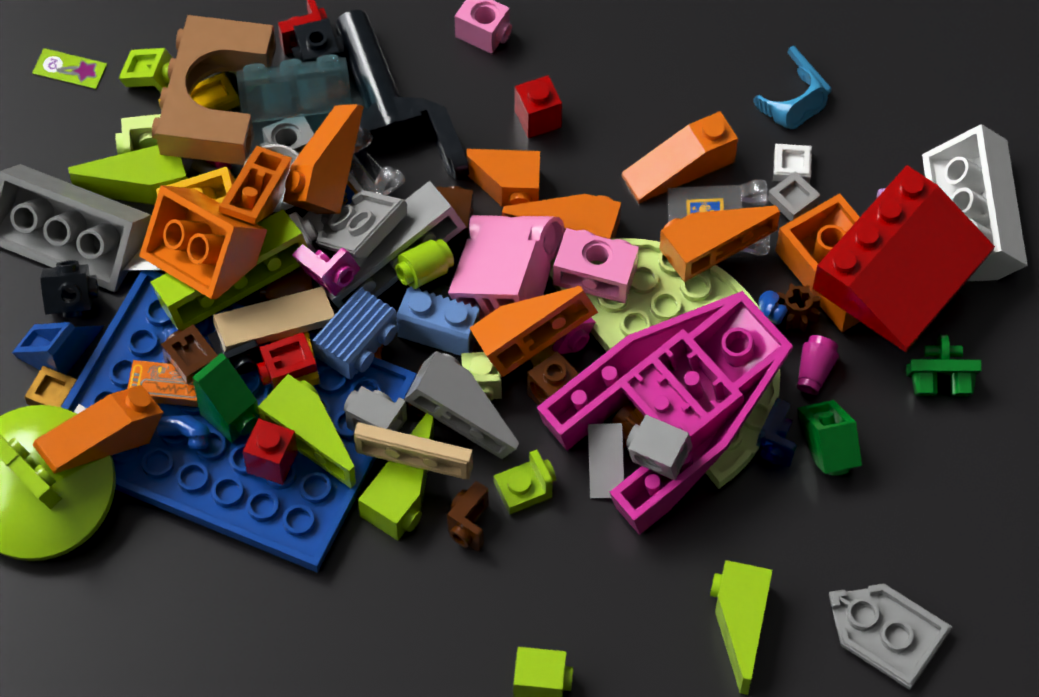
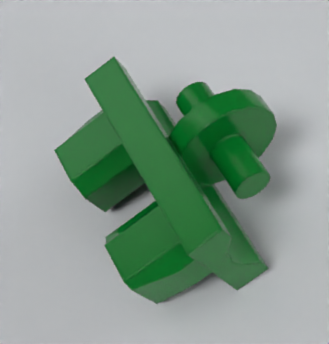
M939 335L937 345H924V357H937V359H912L911 363L906 365V376H912L915 396H935L937 394V376L950 377L951 396H971L974 392L976 375L981 372V360H949L950 357H962L963 346L950 345L948 335Z

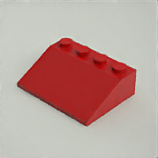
M906 165L820 261L816 268L812 289L904 352H907L993 252L995 246L936 183Z

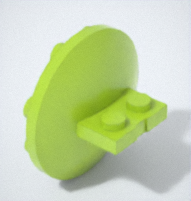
M31 405L9 411L0 416V554L23 561H42L65 555L86 542L98 530L106 518L113 501L116 486V472L112 455L54 474L33 446L37 438L77 415L76 413L57 406Z

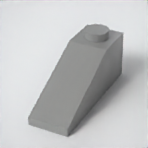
M436 351L423 362L404 400L421 411L430 414L436 420L501 459L517 449L519 445L518 440L471 372L462 367L455 357Z

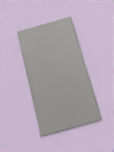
M622 423L588 424L590 498H611L609 492L624 480Z

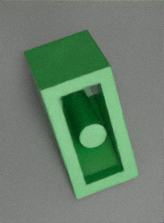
M220 353L194 375L192 379L200 415L233 443L239 436L249 434L253 430L258 418L260 419L258 402L228 358L223 353Z
M830 400L797 408L813 461L824 474L843 475L848 473L850 468L862 466L856 421L837 402Z

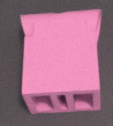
M472 215L469 222L470 239L466 241L448 292L451 299H456L458 303L463 301L465 305L470 303L472 307L478 306L481 320L500 306L544 295L551 270L550 260L556 257L565 233V227L561 218L551 216L507 217Z

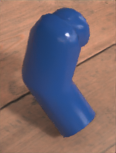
M765 291L759 298V309L770 321L779 325L786 316L788 309L785 305L778 303L779 295L777 292Z
M190 415L161 417L157 425L158 436H188V446L190 449H205L209 446L208 435L210 430L207 425Z

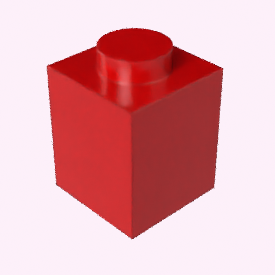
M549 75L515 86V112L527 138L561 128L562 101Z
M258 418L243 449L246 472L283 485L298 453L295 431Z

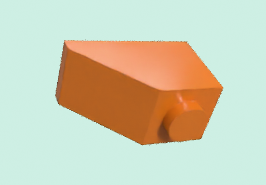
M467 149L468 176L501 207L539 201L540 151Z

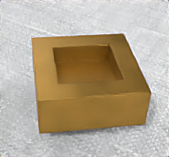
M42 366L24 396L28 405L61 407L77 379Z

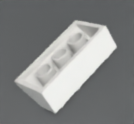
M980 124L922 154L925 177L936 183L995 246L993 252L968 281L999 280L1028 266L1007 140Z

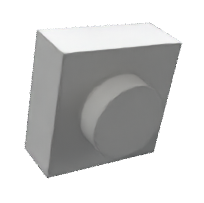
M795 171L769 190L767 199L792 221L816 206L820 201L821 195Z

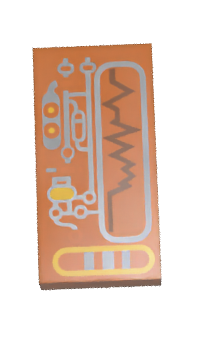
M133 360L127 389L142 385L156 403L198 407L193 381L187 384L172 364Z

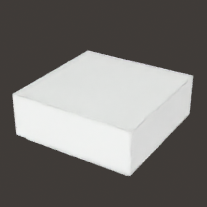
M775 144L773 181L781 182L796 171L810 184L812 146Z

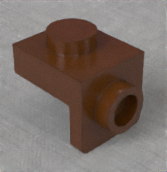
M477 480L468 490L462 489L455 496L451 504L452 509L447 514L449 535L457 544L465 548L470 546L479 552L484 546V532L474 523L489 506V489Z

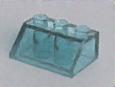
M329 54L320 56L316 59L317 61L311 62L288 59L280 62L278 66L265 67L264 64L260 63L244 66L243 70L236 71L241 113L251 114L252 123L326 114L330 113L335 105H351L352 100L346 58H338L337 55Z

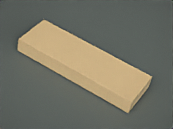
M322 286L213 315V323L224 352L252 340H256L259 345L302 332L323 328L335 314Z
M360 422L357 423L354 441L355 450L359 454L465 480L470 479L473 469V450Z

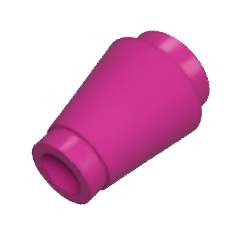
M812 335L809 337L808 342L803 344L797 388L800 391L811 395L819 393L820 388L839 358L837 353L839 346L835 341L827 337Z

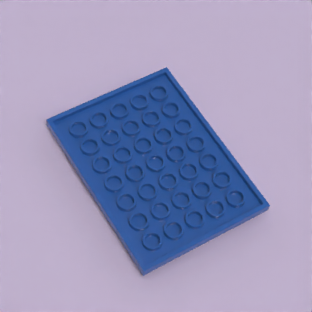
M141 270L61 408L74 412L78 404L88 408L109 394L127 389L133 360L165 363L161 343L165 342L172 333L178 330L163 310L150 283L163 274L154 270ZM235 302L232 305L224 308L223 310L215 314L227 312L230 310L246 306H243ZM213 315L195 324V327L207 342V335L216 331ZM308 331L312 345V340L317 336V334ZM271 342L259 344V347L270 344ZM315 357L320 384L313 385V387L317 390L354 464L356 484L352 488L342 483L299 451L283 485L246 472L243 449L252 431L245 436H239L231 443L200 415L199 407L157 403L163 411L161 417L190 415L207 425L210 430L208 435L209 446L205 449H190L188 446V436H158L156 427L149 444L112 455L116 472L115 490L318 573L377 459L356 452L354 431L347 428L344 404L353 390L358 391L361 386L371 391H381L396 403L399 397L405 399L417 373L374 357L373 362L365 372L361 373L358 371L353 379L350 380ZM257 366L251 372L240 375L257 399L258 406L273 391L271 384L263 385Z

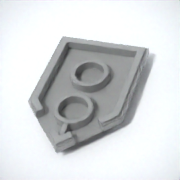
M366 190L355 194L351 198L353 202L342 206L340 214H322L321 222L324 226L323 230L318 232L316 243L321 248L335 252L344 248L353 257L367 258L407 215V203L405 200Z
M886 584L870 585L866 589L846 591L844 589L829 592V599L841 646L909 690L919 679L952 629L951 625Z

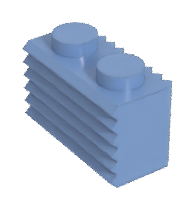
M412 286L408 287L396 315L397 337L460 356L461 353H471L476 343V338L469 327L480 321L478 306L472 307L470 303L465 305L463 301L458 303L456 299L450 301L449 297L443 299L442 295L436 296L434 292L429 294L427 290L422 292L420 288L415 290Z
M359 287L312 340L314 356L346 378L353 379L358 371L363 373L369 368L378 347H381L382 344L386 346L394 339L398 331L396 310L387 303H383L381 299H377L375 295H371L369 291H365L363 287Z

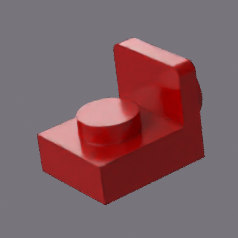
M306 0L308 15L295 16L278 22L280 44L284 55L292 53L291 48L296 47L294 26L327 18L325 9H318L315 0Z
M303 332L259 347L262 362L256 364L263 385L271 384L273 390L287 374L296 379L317 371L315 359Z

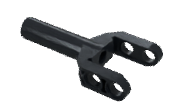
M351 10L339 16L334 27L337 35L342 38L346 58L366 107L362 113L350 167V173L364 191L377 193L374 185L376 177L364 147L371 149L387 143L397 142L401 139L423 133L425 128H429L447 173L453 176L454 179L469 175L466 156L446 107L424 98L400 97L367 13L362 10Z

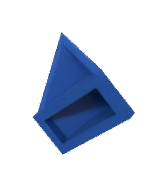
M70 322L34 324L12 353L18 359L38 370L45 366L67 375L105 325L75 327Z

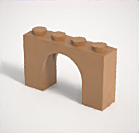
M187 15L184 29H179L177 32L176 49L178 52L176 58H171L169 62L168 78L170 81L168 88L163 87L161 91L160 108L162 111L160 118H154L152 138L157 140L160 155L244 165L250 155L254 139L251 114L209 109L196 103L190 96L195 86L201 80L218 72L231 71L269 76L276 50L273 25Z

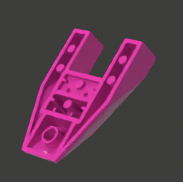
M741 291L627 335L540 404L537 410L543 424L567 451L588 435V424H602L630 400L644 416L649 415L689 433L693 447L676 480L641 466L609 492L616 509L640 535L668 513L728 449L792 351L793 345L750 298Z

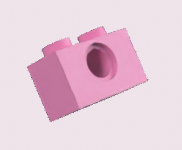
M566 228L553 265V285L568 289L581 286L587 294L626 303L638 265L639 247L631 245L625 240H611L595 236L586 230L576 231ZM601 261L603 264L595 265L590 262Z

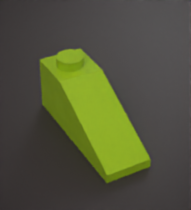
M158 145L68 167L73 185L110 199L155 205L157 199L156 189L160 188L161 185L167 186L187 179L181 157L160 155Z
M287 374L258 406L260 419L294 430L298 451L342 483L352 488L356 484L354 464L317 390L305 380H300L299 382Z
M426 413L410 435L433 440V416ZM388 461L358 499L360 517L398 541L406 530L411 532L421 519V507L428 470Z
M725 560L723 574L714 573L710 596L717 598L715 613L739 692L748 695L773 570Z

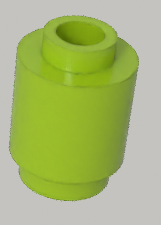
M430 239L398 255V264L395 265V271L403 285H409L413 289H417L448 273V268L454 265V257L444 240L438 239L434 241Z

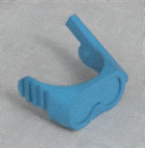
M794 45L788 49L787 53L798 65L797 72L799 77L810 85L808 90L795 99L783 102L770 101L760 95L753 99L756 108H759L760 112L773 117L775 123L789 129H796L807 119L822 111L826 106L828 94L831 93L829 84Z

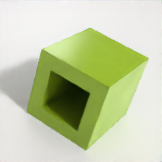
M518 647L513 697H563V690L571 691L573 667L566 666V651Z

